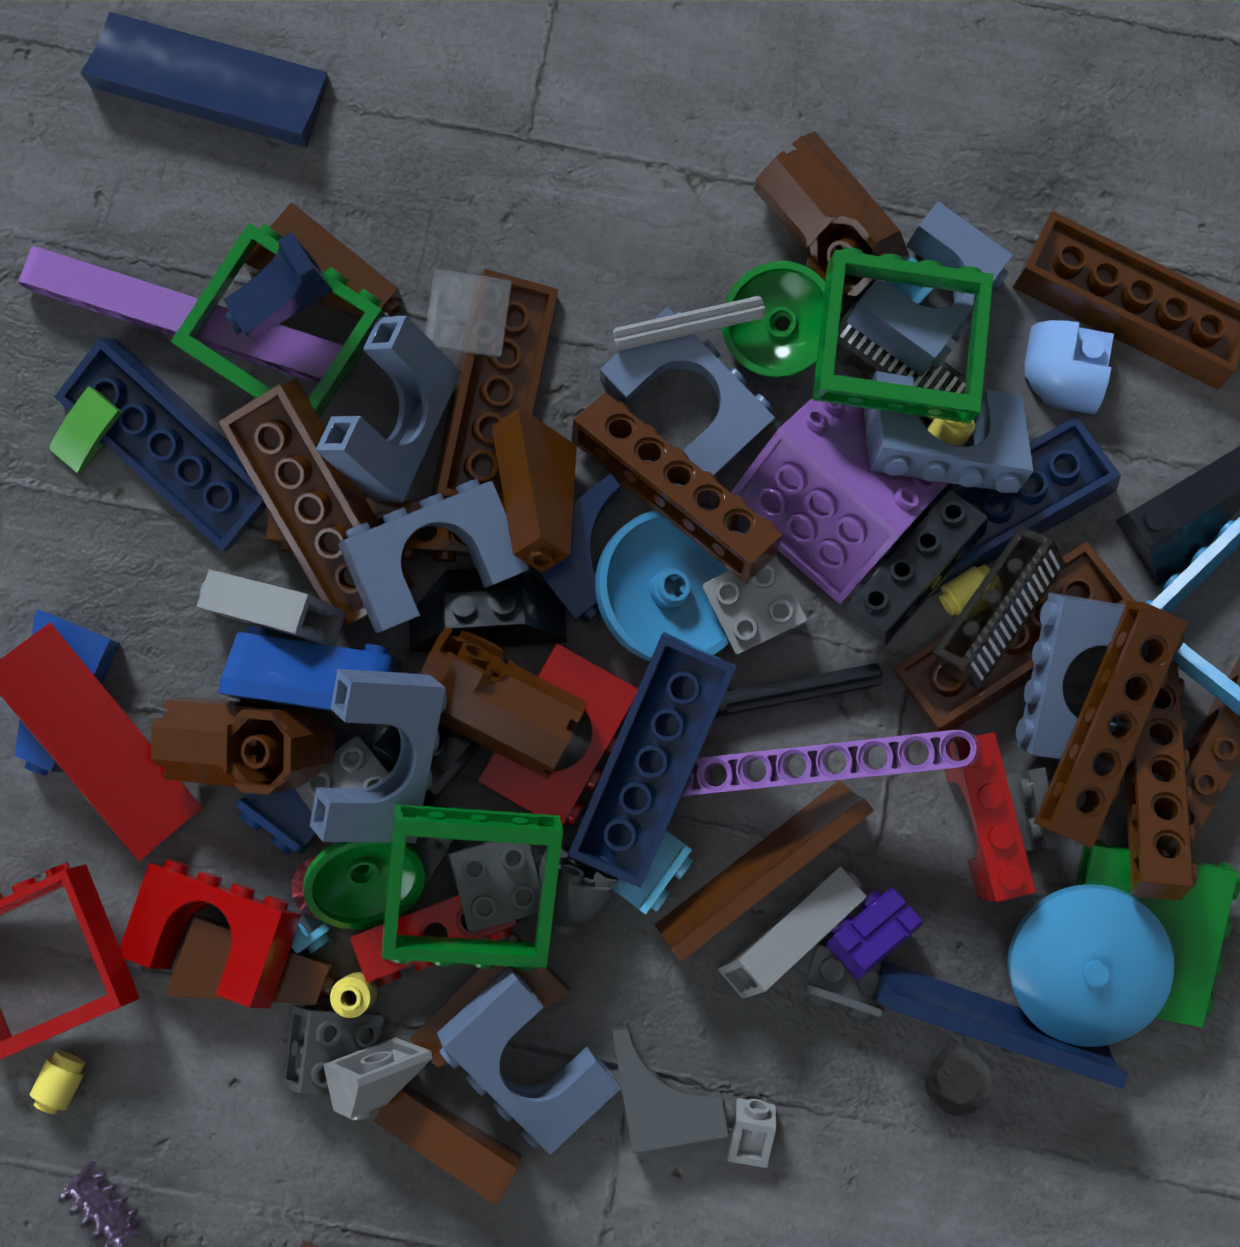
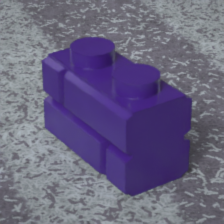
M889 888L882 895L876 889L859 904L863 911L858 916L852 919L848 914L831 930L834 936L828 941V948L839 961L843 962L844 967L858 981L923 925L921 918L911 907L906 905V901L894 888Z

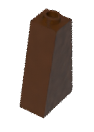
M292 202L270 226V228L283 237L293 232L309 253L316 258L315 261L324 272L331 267L349 279L346 286L359 294L363 288L380 299L382 302L378 307L383 310L387 315L386 317L395 316L400 310L401 304L399 302L402 300L399 289ZM257 244L244 265L252 275L257 276L271 262L275 255ZM332 292L316 301L358 320L364 315L363 312Z
M518 407L495 423L492 432L513 555L543 573L568 558L571 554L577 445Z
M203 915L193 918L166 989V995L172 997L228 1000L216 995L231 950L232 935L230 925ZM290 948L273 1003L316 1005L322 1001L323 996L329 998L337 980V975L332 973L335 963L305 952L296 954L293 948Z
M515 932L506 940L524 942ZM548 965L547 968H535L531 971H521L510 966L537 994L544 1006L541 1010L563 999L570 992V988ZM495 966L490 969L479 968L413 1034L410 1040L415 1045L431 1050L432 1059L426 1064L427 1066L432 1062L439 1068L447 1063L439 1052L442 1044L437 1032L508 966Z
M405 1085L388 1104L376 1108L379 1110V1113L373 1122L497 1206L518 1170L522 1154L408 1085Z

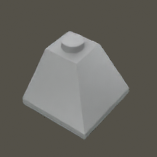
M394 1037L323 1064L333 1111L351 1120H361L371 1116L374 1113V1109L388 1104L432 1059L431 1050Z

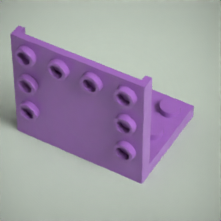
M842 370L838 374L841 376L851 377L844 370ZM810 399L775 432L731 493L742 497L750 509L760 517L766 518L775 524L778 531L783 534L778 551L837 603L841 604L948 483L926 481L920 478L900 475L891 476L886 473L869 471L864 409Z

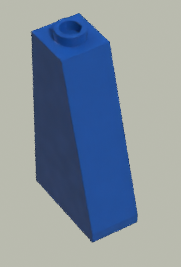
M37 609L34 616L32 635L51 622L102 684L120 643ZM19 720L14 756L26 761L24 768L43 776H47L49 771L63 772L25 724Z

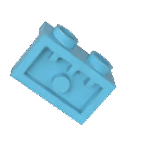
M665 831L642 887L639 888L618 878L614 891L645 915L650 908L657 912L670 894L665 889L673 876L681 879L693 862V859L688 857L692 849Z

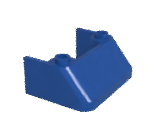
M247 626L246 633L237 632L220 678L218 694L246 701L247 698L332 711L330 708L337 669L400 673L402 661L395 656L388 655L389 648L385 646L365 644L364 651L271 637L270 629Z

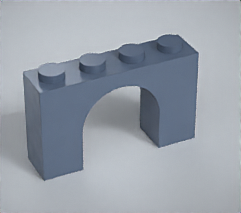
M939 201L919 224L906 245L907 248L924 260H935L940 262L942 266L952 268L973 266L979 268L981 272L993 274L992 290L995 292L1010 273L1004 267L1013 255ZM876 279L859 300L846 322L922 377L931 364L937 369L952 351L946 344L950 339L958 343L971 325L966 318L972 313L974 294L953 291V305L944 308H929L915 303L886 281Z
M667 306L654 319L675 314ZM695 334L619 351L600 368V379L625 405L632 401L655 378L671 370L695 372L711 384L718 399V414L711 425L683 451L689 460L703 471L712 473L715 478L773 424L775 417L771 414L774 411L771 404L762 395L757 394L754 396L745 387L747 381L743 375L732 366L728 369L718 359L720 357L718 350L707 339L701 342Z
M407 316L378 317L363 351L390 376L395 384L399 397V416L395 429L388 439H384L361 416H331L316 451L374 502L403 503L420 463L425 456L432 436L439 425L448 400L454 391L461 371Z
M876 371L871 379L914 386L913 377ZM986 389L982 395L981 412L973 420L975 423V430L973 431L974 446L969 447L954 446L939 440L926 429L919 416L863 408L869 471L886 473L891 476L900 475L920 478L926 481L959 484L964 487L985 488L1002 493H1017L1033 472L1022 395Z
M478 478L455 487L457 495L444 499L442 493L420 501L422 509L407 514L404 507L382 516L385 522L382 525L370 529L368 522L345 531L348 538L340 542L338 546L375 633L420 616L401 568L403 547L410 535L417 529L440 527L456 534L466 545L484 588L529 570L526 562L513 555L507 516L492 481L480 485Z
M1049 592L1047 602L1043 604L1040 613L1042 628L1039 641L1035 643L1032 651L1034 666L1031 680L1027 682L1024 689L1026 705L1023 718L1019 720L1016 728L1017 747L1031 755L1061 759L1079 717L1071 713L1064 700L1063 679L1066 670L1072 660L1084 650L1094 646H1109L1125 605ZM1147 641L1142 646L1141 651H1146ZM1111 721L1110 732L1113 733L1117 724ZM1101 754L1095 758L1094 764L1101 765Z
M337 669L330 709L347 723L385 724L397 727L401 738V750L398 761L392 771L384 779L372 786L356 789L316 787L310 827L323 842L391 843L395 804L423 806L425 793L429 790L432 782L430 767L433 752H436L439 746L438 725L440 715L445 711L447 704L446 687L431 675ZM406 836V843H416L417 837Z
M508 966L437 1032L442 1044L439 1052L454 1069L460 1065L469 1074L466 1079L476 1092L481 1096L487 1092L495 1100L493 1103L494 1108L507 1122L514 1119L522 1127L519 1132L533 1148L540 1144L551 1155L622 1087L613 1072L588 1046L554 1077L540 1084H516L506 1079L500 1073V1058L505 1045L514 1034L544 1007L530 986Z

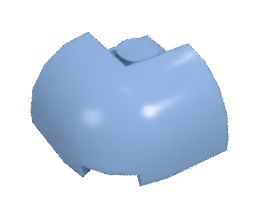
M1049 320L1034 324L1030 330L1024 364L1025 378L1028 379L1032 390L1043 400L1042 403L1059 409L1094 415L1100 408L1109 383L1112 367L1108 366L1114 334L1080 328L1079 322Z

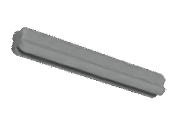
M755 296L615 328L613 330V340L617 350L621 351L754 321L764 317L765 305L762 297Z

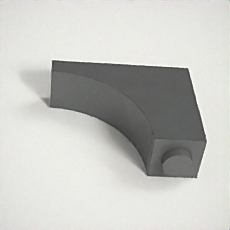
M628 1024L612 1027L632 1153L729 1137L727 1125L734 1124L730 1100L722 1101L719 1090H690L663 1079L639 1055L632 1041Z

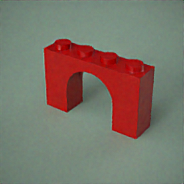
M557 643L538 677L587 702L584 710L591 722L592 736L586 753L573 766L560 771H552L549 778L546 779L494 752L478 782L534 814L560 815L563 828L565 822L573 825L584 805L578 802V799L585 787L592 791L599 780L603 770L597 766L604 753L610 756L619 735L617 730L622 721L626 719L638 689Z
M995 732L975 736L979 740L981 747L977 761L971 766L945 769L944 771L947 783L956 782L961 788L972 818L977 843V857L967 859L976 897L998 902L1036 893ZM967 739L952 741L949 751L954 759L962 761L969 756L971 747Z
M170 859L166 860L165 865L149 863L120 945L124 959L151 969L171 970L188 922L199 910L213 904L227 918L232 935L230 954L216 995L248 1008L270 1009L302 914L288 910L289 902L268 895H266L265 900L254 897L256 890L236 883H232L231 888L221 885L223 878L203 871H199L198 876L188 873L190 866Z

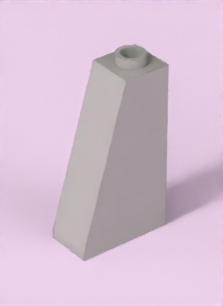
M210 569L206 580L200 588V597L196 606L226 618L270 629L271 631L311 643L330 646L336 645L347 612L306 593Z
M841 866L827 872L722 963L717 970L742 999L766 992L867 897L860 889L861 883L853 873L844 870Z

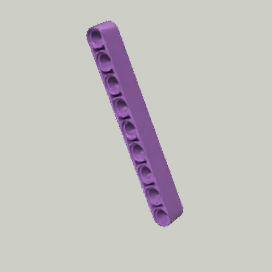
M34 246L30 248L18 280L19 285L38 294L171 337L175 336L198 298ZM220 305L215 307L195 338L212 350L317 384L343 347V345L279 324L251 340L243 332L238 335L236 334L224 315L230 311L229 308ZM345 380L343 381V383L341 384V386H340V388H339L338 390H342V389H343Z
M949 730L697 758L681 797L964 768L971 766L977 761L981 747L979 740L974 734L963 730ZM958 737L967 739L971 747L969 756L962 761L954 759L949 751L951 742ZM918 741L923 742L929 751L926 762L921 765L914 764L909 758L911 745ZM876 746L884 748L888 756L885 766L881 769L873 768L868 760L870 750ZM837 750L841 751L847 760L845 769L838 774L833 772L828 764L830 755ZM795 755L802 756L806 762V770L798 778L793 776L789 770V762ZM757 759L762 760L766 766V775L759 782L754 780L750 774V766ZM719 763L727 771V778L720 786L715 784L711 777L713 767Z

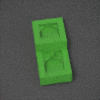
M88 386L62 422L49 449L75 472L80 474L102 448L104 443L101 442V439L123 412L95 388Z

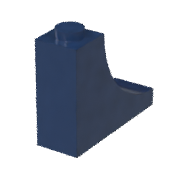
M293 232L278 240L279 249L276 255L257 276L223 299L230 310L224 315L237 335L243 332L251 340H254L333 291L313 256Z
M612 474L608 475L573 502L570 556L543 573L534 568L576 623L582 618L588 623L600 614L595 591L596 575L591 561V541L600 515L612 499L620 493L621 486Z

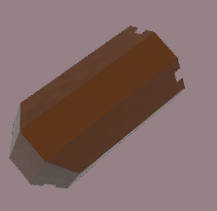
M815 131L799 137L792 143L797 150H792L788 154L782 151L756 178L755 183L757 185L754 186V191L810 255L807 258V267L816 272L825 282L827 264L835 250L856 248L862 250L867 255L896 254L906 261L910 258L899 228ZM845 275L843 292L848 293L847 295L857 296L868 290L876 279Z
M444 628L420 674L431 675L446 687L447 704L445 711L440 715L439 723L548 779L573 734L574 725L576 722H579L587 702L515 665L511 659L506 665L501 659L505 652L498 645L470 631L462 630L459 637L450 636L453 629Z
M184 697L166 700L162 709H168L164 718H156L151 726V759L156 766H163L166 772L161 774L165 780L237 787L240 792L270 795L299 788L334 763L335 730L300 706Z

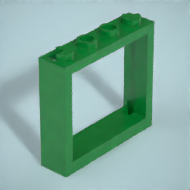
M248 222L171 342L249 394L258 398L271 390V388L195 339L255 246L259 244L274 255H276L279 249L278 240L283 237L265 224L258 229ZM331 267L326 272L321 271L331 285L332 293L363 312L364 315L309 397V401L319 418L362 354L377 318L387 316L378 307L382 302L380 299L363 288L359 294L346 286L349 279Z
M856 248L835 250L827 264L812 400L970 424L981 412L993 274L981 272L979 268L973 266L945 267L935 260L906 261L896 254L874 256L864 254L862 250ZM851 275L974 294L965 393L961 394L834 375L844 276Z
M395 804L382 935V959H390L398 964H408L413 961L432 962L438 966H451L454 963L472 964L482 969H490L495 966H513L521 971L547 968L563 836L560 815ZM406 836L546 845L535 943L397 934Z

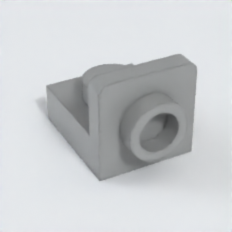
M736 1099L735 1120L727 1151V1161L767 1168L776 1132L775 1105L759 1099Z

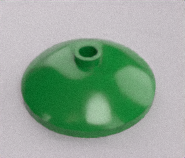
M789 261L768 262L745 273L731 288L724 303L760 296L765 305V315L762 319L722 328L723 338L733 357L753 373L772 378L797 375L815 365L817 362L825 281L812 269ZM783 319H788L790 321L789 328L785 331H779L777 329L778 323Z
M336 842L323 850L312 861L304 877V897L310 911L324 923L343 929H366L384 924L391 843ZM408 843L405 844L399 916L414 905L421 895L425 884V870L422 859L418 852Z

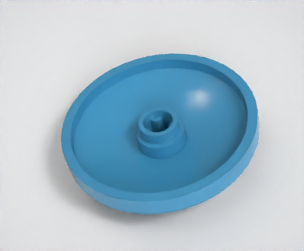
M656 510L634 518L613 535L605 546L598 562L595 591L601 616L612 635L620 644L636 656L650 662L663 632L712 655L719 652L729 643L724 629L703 589L705 582L728 572L729 570Z
M1083 884L1070 886L1040 900L1025 914L1018 924L1008 951L1009 982L1013 994L1025 1015L1047 1035L1076 1046L1098 1047L1111 1045L1140 1032L1163 1008L1171 991L1174 978L1173 949L1161 922L1137 898L1122 890L1105 885Z

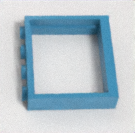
M1240 517L1236 521L1231 520L1227 522L1220 530L1217 539L1208 548L1202 547L1196 552L1190 562V566L1184 572L1174 574L1164 585L1163 592L1154 601L1148 600L1145 603L1168 613L1176 609L1240 546ZM1183 643L1180 649L1174 653L1171 662L1178 663L1179 669L1240 716V686Z

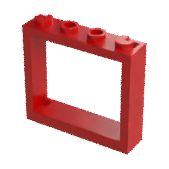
M68 862L46 870L47 878L36 882L35 877L11 886L13 894L3 897V894L0 893V917L65 887L107 995L12 1037L0 1010V1060L140 999L86 864L70 868Z

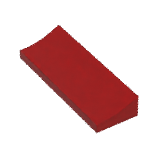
M51 622L0 659V696L138 861H141L169 835L203 808L182 781L165 780L161 774L166 772L163 766H156L151 759V743Z

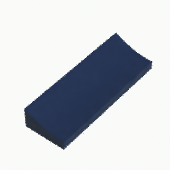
M110 11L100 38L80 72L91 88L306 148L308 147L329 80L328 74L325 71Z
M99 338L54 396L70 411L83 392L90 386L123 412L101 441L222 552L228 551L245 530L267 508L231 443L117 339Z
M1077 416L1029 442L1033 472L1017 493H1002L997 490L964 487L955 484L935 497L942 499L949 490H952L988 516L984 536L930 597L941 592L943 584L972 566L978 568L983 564H990L1117 491L1121 474ZM926 508L910 526L916 528L925 518L923 515ZM901 536L888 549L891 555L900 546L898 542Z
M666 632L662 633L567 856L639 888L642 887L737 665L701 650Z
M885 961L873 997L874 1001L907 1016L1123 1089L1128 1073L1117 1065L1108 1045L1085 1047L1059 1041L1035 1026L1020 1007Z

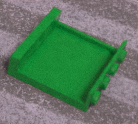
M1101 839L1095 841L1093 848L1083 845L1075 886L1083 884L1105 885L1131 895L1129 849L1106 845ZM1195 862L1198 872L1196 885L1189 890L1181 901L1135 897L1148 907L1161 922L1170 939L1174 955V978L1171 991L1155 1019L1203 1027L1206 1015L1209 1016L1212 1013L1214 1006V994L1211 992L1215 977L1220 976L1223 966V957L1220 954L1223 939H1227L1231 932L1230 907L1232 900H1236L1240 892L1238 872L1224 862H1221L1220 866Z

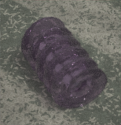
M93 1160L63 1187L64 1190L58 1202L62 1205L72 1200L75 1201L69 1211V1215L73 1217L83 1212L85 1213L79 1226L81 1229L92 1225L96 1226L90 1236L93 1242L106 1237L107 1239L103 1247H120L148 1220L137 1224L133 1223L139 1210L133 1208L126 1212L123 1211L129 1198L125 1195L115 1200L112 1199L118 1186L116 1183L104 1188L101 1186L107 1173L103 1171L92 1176L91 1171L97 1162Z

